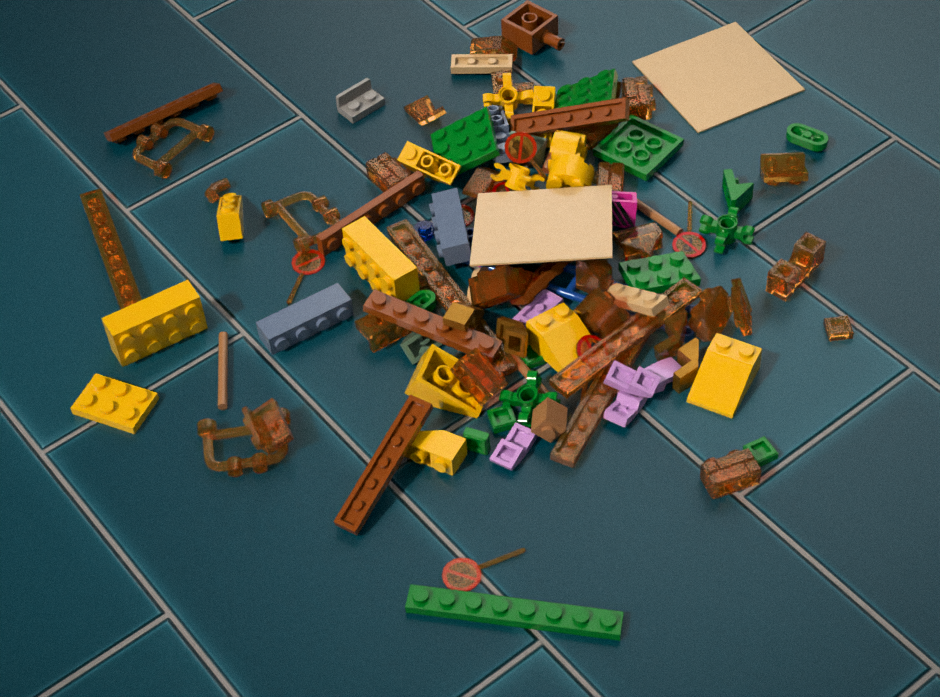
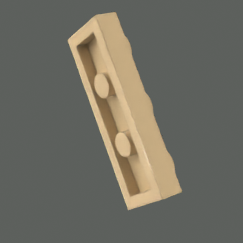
M452 54L451 74L512 73L513 54Z
M620 283L613 284L601 295L605 304L653 317L670 304L668 297L665 295Z

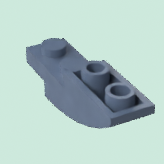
M490 105L487 108L491 113L500 155L493 158V161L496 163L512 162L505 153V143L510 135L508 134L509 124L502 105ZM511 140L508 145V151L513 158L517 159V152L512 147L513 141Z

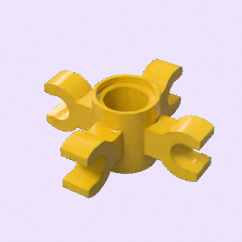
M502 73L503 87L500 89L499 94H483L484 108L490 105H502L507 122L510 125L511 115H514V110L518 107V104H533V90L517 92L512 87L511 73ZM506 97H512V98H513V99L510 100V101L504 100Z
M494 163L495 168L501 171L498 175H490L494 181L506 180L505 186L516 191L526 190L525 186H529L531 190H538L540 188L534 186L535 182L538 180L544 182L545 180L539 174L529 176L530 170L528 168L512 163L508 165L510 170L500 163Z

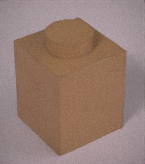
M547 397L533 409L531 432L550 443L566 431L568 408Z

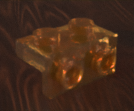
M804 152L765 153L760 155V176L764 183L768 185H778L780 182L801 184L802 181H808L809 172L805 167Z
M371 314L355 321L356 329L368 340L370 350L373 353L412 332Z
M271 398L253 411L246 406L242 408L245 416L243 422L247 429L252 432L251 441L258 450L262 449L270 455L294 439L279 404L274 398Z

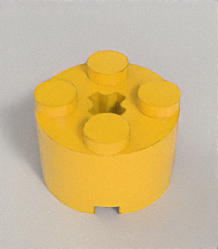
M562 130L555 131L549 151L552 153L551 159H548V171H550L552 161L554 159L556 161L564 154H573L586 159L588 149L585 147L587 135Z
M573 154L561 155L556 161L554 159L551 163L546 189L591 186L594 168L591 164H586L584 162L585 159Z

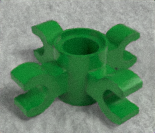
M730 206L728 214L721 215L717 220L708 215H702L699 221L701 223L699 232L716 234L714 252L723 254L726 245L734 243L736 239H739L744 244H752L754 239L752 235L755 228L752 226H737L739 207Z
M528 370L527 384L521 386L516 393L509 390H501L499 400L503 401L502 406L509 404L511 407L521 406L518 423H522L523 426L530 429L533 409L549 397L559 404L561 403V400L557 399V392H547L545 394L538 392L542 378L538 377L539 372L534 370Z

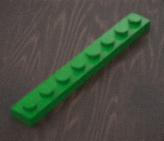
M410 584L405 605L406 613L620 641L624 618V612L413 584Z

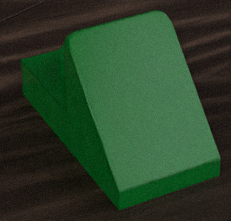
M732 169L723 170L722 188L728 210L730 206L739 207L740 211L752 200L754 183L739 184L738 177H734Z

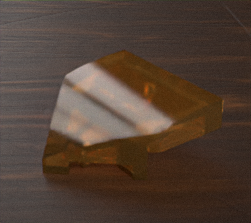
M655 222L612 232L613 241L620 248H623L624 257L642 254L644 258L651 257L654 250L663 247V232Z

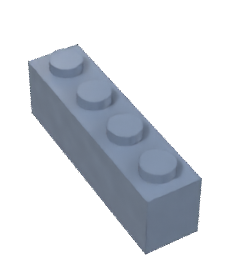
M453 188L431 194L433 203H430L429 207L433 227L436 230L434 231L437 244H439L437 245L439 258L444 257L446 266L470 261L471 247L458 189Z
M336 283L257 321L256 326L259 338L269 352L274 355L353 316L352 300L343 288Z

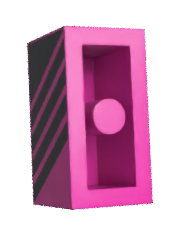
M612 191V225L620 228L635 227L637 193Z

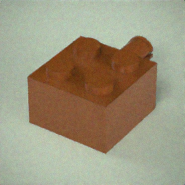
M529 0L501 19L502 39L532 55L546 44L558 51L564 47L565 39L557 36L558 15Z

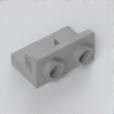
M365 78L336 96L338 113L354 124L384 106L385 98L374 91L371 87V80Z

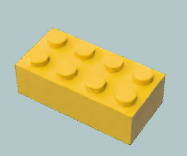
M365 216L342 228V244L346 252L344 255L345 261L350 267L353 266L357 270L361 279H366L370 283L373 290H378L402 301H406L416 292L420 291L417 267Z
M189 280L101 318L111 349L122 367L208 328L200 296Z

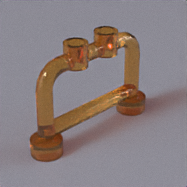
M182 118L170 119L162 125L154 123L151 126L152 134L148 137L143 134L138 136L136 140L137 146L133 150L132 155L138 163L153 169L156 176L166 179L172 172V165L168 163L196 138L204 142H210L215 131L212 126L207 124L199 126ZM175 126L191 131L157 161L141 155L143 151L151 150L154 142L159 138H165L168 135V131Z
M301 191L275 202L269 199L261 203L263 213L268 219L276 216L278 213L299 236L293 239L294 247L299 255L309 252L310 246L317 244L316 236L320 233L310 236L285 207L301 200H308L311 202L313 209L322 214L324 221L333 226L339 222L340 213L336 207L328 209L329 202L325 195L317 197L312 192Z
M276 408L270 413L271 422L217 430V422L209 418L200 420L197 423V433L203 438L206 465L214 471H228L230 477H239L243 474L244 468L253 467L255 473H265L268 470V465L280 462L288 453L287 425L291 422L290 411L286 408ZM277 431L279 449L274 454L255 453L252 457L243 459L233 456L228 458L227 461L222 462L214 459L213 440Z

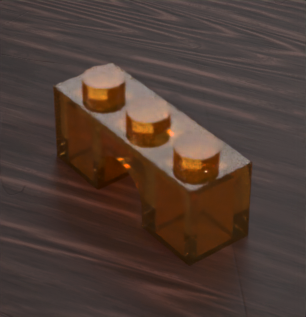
M805 232L794 244L789 261L787 262L781 258L768 271L766 292L787 301L823 262L826 241L809 232Z

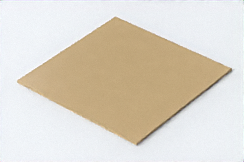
M737 22L632 61L639 71L698 134L805 91Z
M612 185L478 193L470 267L613 258Z

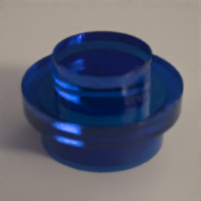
M428 220L417 222L413 228L414 234L422 241L432 239L434 231H436L434 230L433 223Z

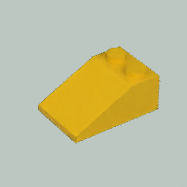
M564 302L526 321L527 345H530L539 356H543L544 360L570 384L598 369L589 367L579 358L577 353L578 341L590 333L580 317ZM591 338L588 339V341H589L590 344H591L592 342H593V343H596V342L594 341V339H591ZM584 340L581 344L583 358L591 364H598L593 353L592 359L589 358L590 348ZM596 345L593 347L594 350L598 349ZM599 348V352L596 355L600 362H602L605 356Z
M716 333L705 353L686 402L733 419L760 368L762 348Z
M431 344L420 358L404 393L427 401L435 408L478 418L494 379Z

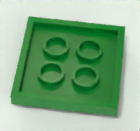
M615 68L603 70L591 78H582L578 83L562 86L557 91L555 108L615 99L618 74Z
M487 107L430 134L434 153L462 166L457 175L500 155L491 113Z
M630 114L629 121L622 122L593 149V155L647 181L684 145V139Z

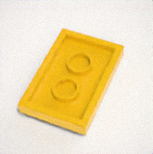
M96 373L70 409L74 415L135 434L158 402L159 396L156 392Z

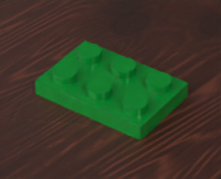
M683 251L619 262L618 270L628 286L657 294L700 286L701 282L700 276Z

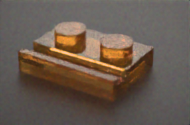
M741 278L731 279L733 287H731V297L728 298L729 310L734 312L735 326L740 327L742 335H752V315L750 313L752 308Z

